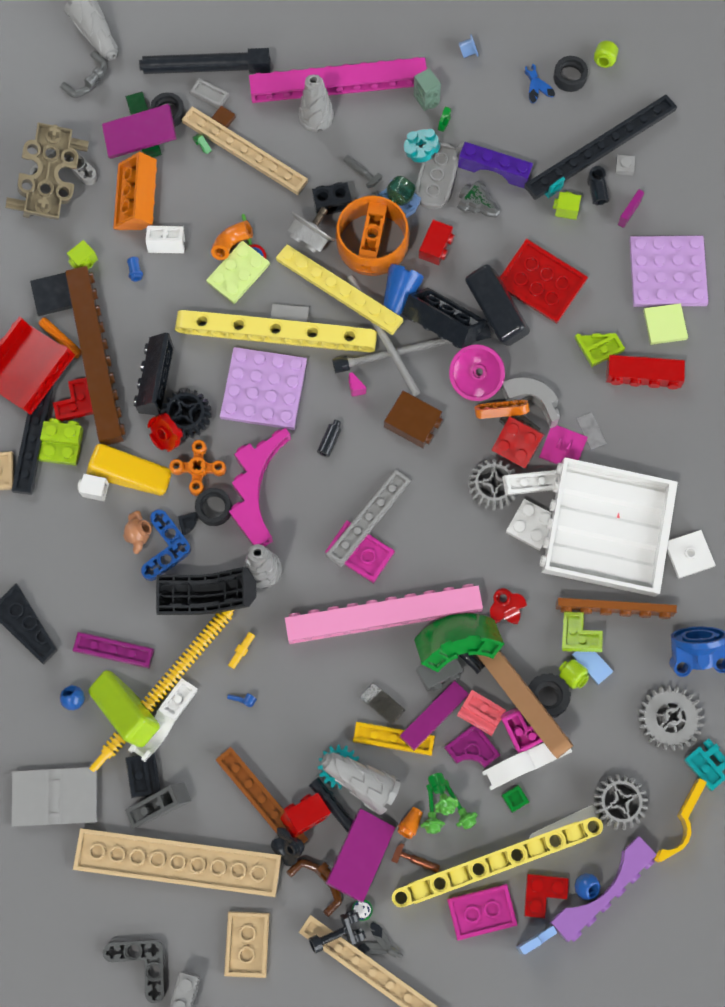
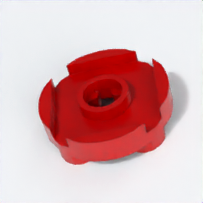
M167 413L156 415L149 420L148 428L151 427L152 432L149 436L157 448L162 451L166 449L168 450L167 452H170L179 446L180 438L183 436L182 430L176 426Z

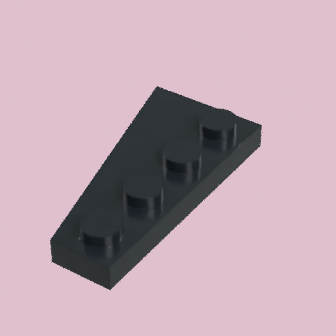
M16 583L0 598V623L42 664H45L58 650Z

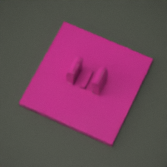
M557 425L550 428L539 458L557 465L564 458L579 460L588 437Z

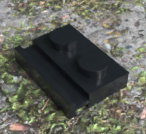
M155 753L145 762L141 760L142 757L140 755L125 758L131 799L153 795L161 791Z

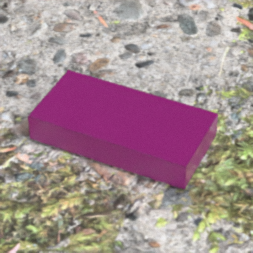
M638 189L620 216L618 225L622 228L626 226L641 203L644 191Z

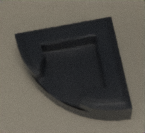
M197 512L178 516L183 536L195 528L198 519Z

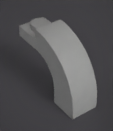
M513 378L503 382L501 392L505 401L527 400L532 402L542 410L549 428L557 426L560 418L559 411L556 408L558 398L547 385L531 378Z

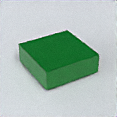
M519 785L501 795L511 813L529 803Z

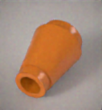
M412 807L399 823L397 832L408 839L416 836L423 812L416 807Z

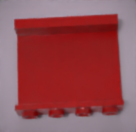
M19 316L6 335L0 340V395L31 415L74 358L75 354L63 344L61 346L29 325Z

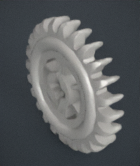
M670 685L666 687V691L660 686L659 694L652 690L653 697L645 696L648 703L641 702L645 709L638 710L643 715L638 720L644 722L640 729H646L643 736L650 735L649 742L651 743L655 740L656 747L663 744L664 750H667L668 746H670L671 750L675 751L676 745L680 750H683V743L690 747L689 739L694 742L697 741L694 734L700 735L702 732L697 728L704 726V724L698 722V720L704 718V716L698 715V712L703 708L695 707L699 700L692 702L693 694L686 697V689L679 693L678 686L673 691ZM668 704L676 705V708H670ZM665 705L666 711L663 714H657L659 708ZM682 711H683V713H684L685 720L682 719V714H681ZM675 712H677V713L674 715V716H675V717H674V720H673V721H670L669 723H667V724L664 726V728H663L662 726H663L666 722H668V720H669V718H670V715H671V714H674ZM656 717H661L662 723L658 725ZM680 722L685 723L683 728L677 732L676 725ZM667 727L673 728L674 733L666 732L665 730Z

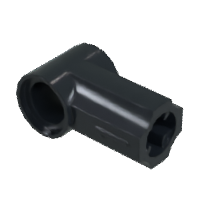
M601 166L592 167L587 179V183L590 186L592 203L596 206L603 205L609 201L605 181L606 172ZM597 175L600 179H595L593 176Z

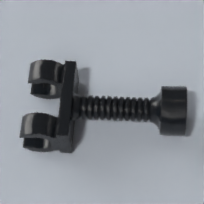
M350 910L340 915L343 927L339 928V930L337 929L326 936L319 937L316 934L309 938L310 946L315 954L323 951V946L326 943L328 944V942L330 943L341 936L346 935L347 940L352 945L366 938L364 930L362 931L361 928L353 931L350 924L360 920L356 910Z

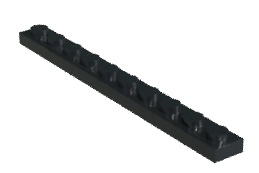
M665 94L526 182L524 188L534 200L540 198L548 192L549 187L562 177L565 178V181L675 112L677 106Z

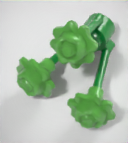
M442 773L430 775L428 777L429 784L426 786L430 813H428V819L421 824V827L425 828L427 833L436 834L440 832L445 822L436 818V812L447 816L453 814L457 807L460 818L456 825L458 827L462 826L465 830L472 828L476 824L478 814L476 812H467L465 808H462L450 788L448 780L444 779ZM447 790L450 796H447L444 791ZM433 791L435 794H440V800L435 805L433 803Z

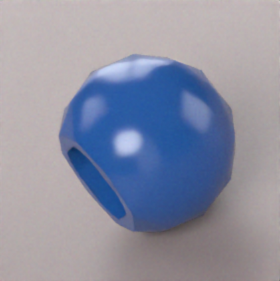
M68 686L60 694L61 705L67 710L74 711L84 704V691L78 686Z
M584 873L575 881V892L581 899H594L600 892V881L594 875Z

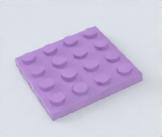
M630 236L633 307H658L681 303V306L708 305L703 236Z
M234 347L220 418L294 430L307 358Z

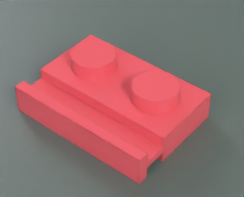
M471 690L457 716L492 736L501 721L500 716L506 712V709Z

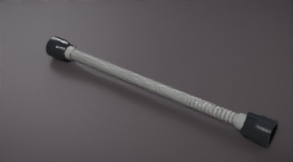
M488 324L477 336L476 341L491 338ZM440 338L438 340L408 345V347L396 348L398 355L429 349V347L450 344L451 342ZM387 350L385 352H378V354L373 353L357 358L343 356L332 359L336 374L349 371L350 367H354L355 364L367 363L391 356Z

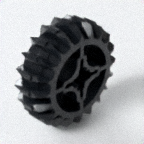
M188 388L186 393H183L180 389V394L176 395L173 392V398H166L168 403L162 404L165 409L161 410V414L167 413L176 426L182 430L183 439H186L187 434L193 439V433L196 432L200 436L199 430L206 431L205 425H210L208 418L212 417V414L209 412L211 411V406L208 405V399H204L202 393L198 395L196 390L191 393ZM183 402H193V403L187 405V404H184ZM176 406H178V412H176L174 414L175 416L172 417L173 410ZM183 409L185 412L189 413L190 419L188 418V416H185V414H183ZM201 410L200 417L195 422L194 417L198 414V411ZM182 423H187V424H189V425H188V426H181L180 424H182Z

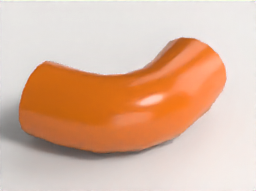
M247 220L242 221L222 231L212 245V256L217 260H225L228 258L230 250L234 245L252 238L253 230Z

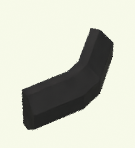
M246 567L212 574L157 575L156 577L157 615H203L250 607L257 597L256 580L249 568Z

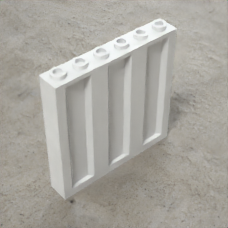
M564 458L561 463H558L556 474H559V477L553 486L555 499H552L549 510L552 511L551 518H548L546 529H549L548 537L545 536L543 548L546 549L545 555H542L540 559L541 573L653 597L659 595L678 482Z

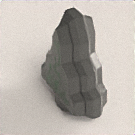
M479 180L471 187L469 185L463 187L459 194L461 201L457 206L458 209L464 212L470 211L474 214L481 212L485 216L495 218L500 214L496 203L490 200V193L485 190V185Z

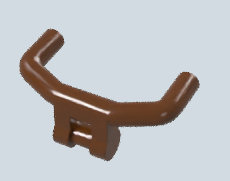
M307 859L298 860L296 864L286 871L292 878L302 867L314 871L325 883L331 872L326 862L318 865ZM331 886L329 888L334 901L323 911L327 917L342 903L340 891Z

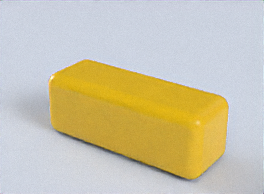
M101 443L95 446L86 472L88 475L106 478L108 483L159 496L166 493L172 474L167 467Z

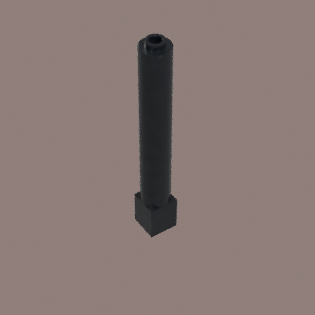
M269 48L248 49V52L142 56V60H139V68L144 74L249 70V74L270 73Z

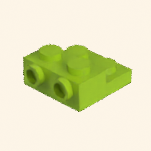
M53 418L49 419V422L44 421L40 437L42 443L39 461L77 466L84 432L81 425L75 421H68L67 424L60 423V420Z

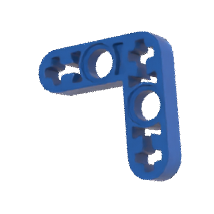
M155 510L151 514L150 520L168 544V547L142 566L141 573L149 581L156 580L157 575H163L191 552L188 541L163 510ZM156 516H164L162 519L166 526L163 527L159 521L155 522L157 520ZM174 529L176 535L173 538H167L165 536L166 531ZM180 544L185 546V552H177ZM171 550H173L174 553L177 552V553H176V555H177V558H176V559H175L173 553L170 552ZM165 555L171 556V562L167 565L161 563V558ZM156 561L158 562L159 566L162 568L161 570H159L158 567L155 568V567H156V564H155ZM149 567L151 569H154V574L152 576L151 574H147V568Z

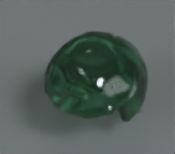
M396 176L388 184L387 196L389 200L397 205H406L413 199L415 185L403 176Z

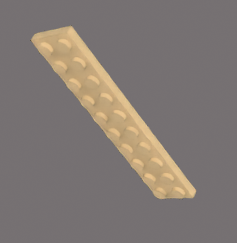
M80 828L73 870L276 897L282 856Z

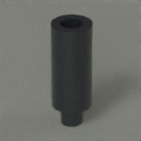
M334 420L333 424L328 425L317 449L318 454L324 457L330 456L341 432L339 428L340 421Z

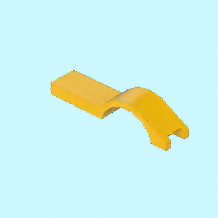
M699 778L694 782L677 815L683 826L681 842L674 849L658 850L654 858L656 862L664 861L683 850L688 844L692 833L691 823L688 818L707 783L706 781Z

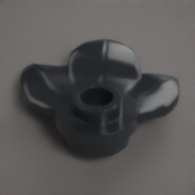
M278 827V838L272 840L271 848L275 854L283 857V862L286 866H293L297 863V858L302 855L304 844L301 839L293 838L287 829Z

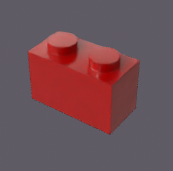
M433 219L419 249V258L439 266L441 260H445L448 250L446 248L448 244L451 245L454 240L453 227Z
M319 793L313 796L308 794L300 800L299 804L295 805L292 803L284 808V813L280 819L291 836L295 838L326 820L331 812Z

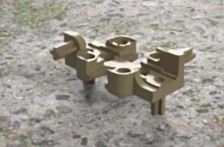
M38 122L35 140H28L24 144L22 158L34 161L38 166V170L33 175L19 173L17 190L21 196L26 197V200L7 197L5 208L24 211L23 217L29 218L30 215L59 220L61 204H67L71 201L74 184L63 182L59 178L58 172L64 167L77 169L78 153L76 150L87 152L89 141L71 138L72 129L59 127L56 124L49 125ZM33 147L37 150V153L30 154L27 149ZM53 149L56 152V156L54 158L47 157L46 150ZM71 155L74 160L68 162L64 159V156ZM29 183L32 186V188L30 190L23 189L22 184ZM47 184L50 186L51 191L44 194L41 192L40 186ZM60 190L67 191L68 196L61 197L58 192Z

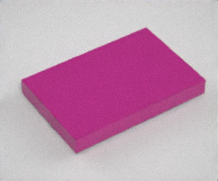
M346 520L340 531L337 533L331 544L326 549L325 553H327L331 549L335 542L350 526L351 522ZM368 534L344 565L374 584L395 551Z
M507 884L447 899L457 941L518 926Z

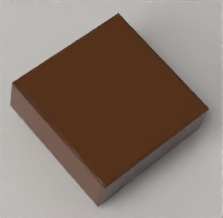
M220 106L211 118L228 128L236 118V115L225 107Z

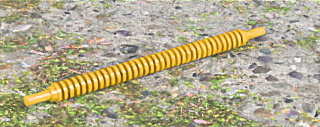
M234 610L220 612L221 614L216 613L215 615L218 618L213 617L212 620L214 622L211 620L208 622L211 625L207 624L205 626L208 630L202 629L204 634L201 632L198 634L201 638L196 636L197 642L195 640L192 641L194 646L190 644L188 647L191 649H185L187 654L185 652L182 653L184 658L179 656L178 659L181 661H175L177 666L172 664L174 669H168L171 673L166 672L165 675L167 677H161L164 681H158L160 686L155 684L154 686L157 689H151L154 693L148 692L150 697H144L147 701H141L148 710L153 712L152 706L157 707L155 702L161 703L159 698L164 699L162 694L167 696L166 690L171 691L169 686L172 688L175 686L172 682L178 683L176 678L181 679L179 674L184 676L183 670L188 671L186 666L190 668L192 666L190 662L192 664L195 663L193 658L198 659L196 654L202 655L200 650L204 652L203 646L208 648L206 643L211 644L210 638L212 640L215 639L213 634L218 636L219 634L216 631L221 632L222 629L220 627L225 628L223 623L226 625L229 623L226 619L231 621ZM114 732L115 738L112 736L109 738L112 742L110 743L107 740L108 746H102V753L89 768L92 772L98 770L108 758L110 759L112 756H115L114 750L117 753L120 751L117 747H123L120 744L121 742L126 744V741L122 739L119 733L116 734Z

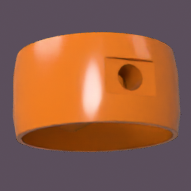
M364 196L349 203L341 212L336 225V244L341 259L351 270L366 276L383 275L388 273L391 264L399 265L404 259L409 246V225L402 209L393 201L381 196ZM367 215L359 254L356 255L344 245L341 236L348 224L361 216ZM387 217L400 227L404 239L395 251L378 258L385 218ZM374 234L376 237L371 238L369 235Z

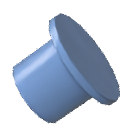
M470 34V39L459 42L463 58L474 54L479 57L472 34Z

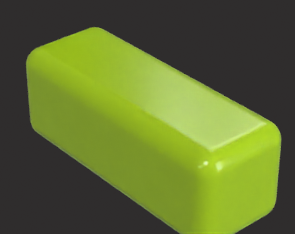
M103 671L88 689L91 698L124 741L141 748L159 730L160 725L158 721L141 703L140 698L113 672Z

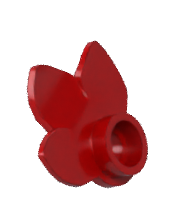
M498 589L494 593V604L490 608L491 618L495 620L496 624L503 618L512 624H518L521 617L519 609L527 606L525 598L520 594L511 593L508 589ZM502 595H506V596H507V599H506L505 602H502V601L500 600V597H501Z

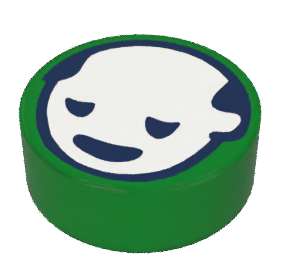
M364 900L362 903L356 901L352 907V910L358 912L360 921L369 919L373 912L372 905L367 900Z

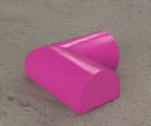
M517 708L509 710L500 716L518 754L543 742L531 725H526L521 712Z

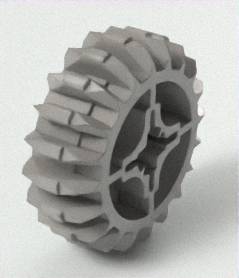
M492 459L491 464H489L488 460H485L484 466L479 463L478 469L473 468V474L469 475L471 481L468 482V487L471 488L469 494H474L472 500L479 499L478 506L485 503V509H488V506L491 505L494 511L496 505H498L499 509H503V503L509 506L510 501L515 500L516 497L514 495L497 497V492L504 490L503 479L499 478L497 473L503 476L514 474L515 469L508 470L510 464H506L504 467L502 466V460H500L499 464H496V460ZM491 472V475L488 479H483V481H479L481 476ZM493 478H494V482H495V485H496L495 491H494V487H493L492 484H491ZM480 488H482V490L488 491L490 493V497L486 496L480 490Z
M619 774L615 775V781L611 776L607 777L608 783L602 780L601 785L604 788L597 786L596 790L600 794L593 795V798L599 799V802H594L593 806L600 807V809L595 811V814L602 812L603 816L600 817V820L603 821L607 818L606 826L609 827L613 822V829L615 830L618 829L619 824L622 830H626V823L630 829L634 827L633 821L636 824H640L641 821L637 816L644 818L646 815L641 810H648L647 806L642 805V803L648 802V798H642L641 796L646 791L642 790L639 792L638 790L642 784L638 783L634 786L635 778H631L627 782L628 776L624 775L621 780ZM617 786L626 787L633 794L624 795ZM611 788L612 802L605 805V795ZM618 797H620V799L629 798V800L625 801V803L622 804L623 808L621 807V805L612 806L619 800ZM636 799L635 811L630 816L629 803ZM616 809L623 815L624 819L616 818L608 811Z

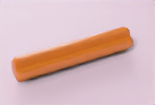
M46 317L39 321L42 329L61 346L62 344L75 354L74 358H78L81 355V349Z

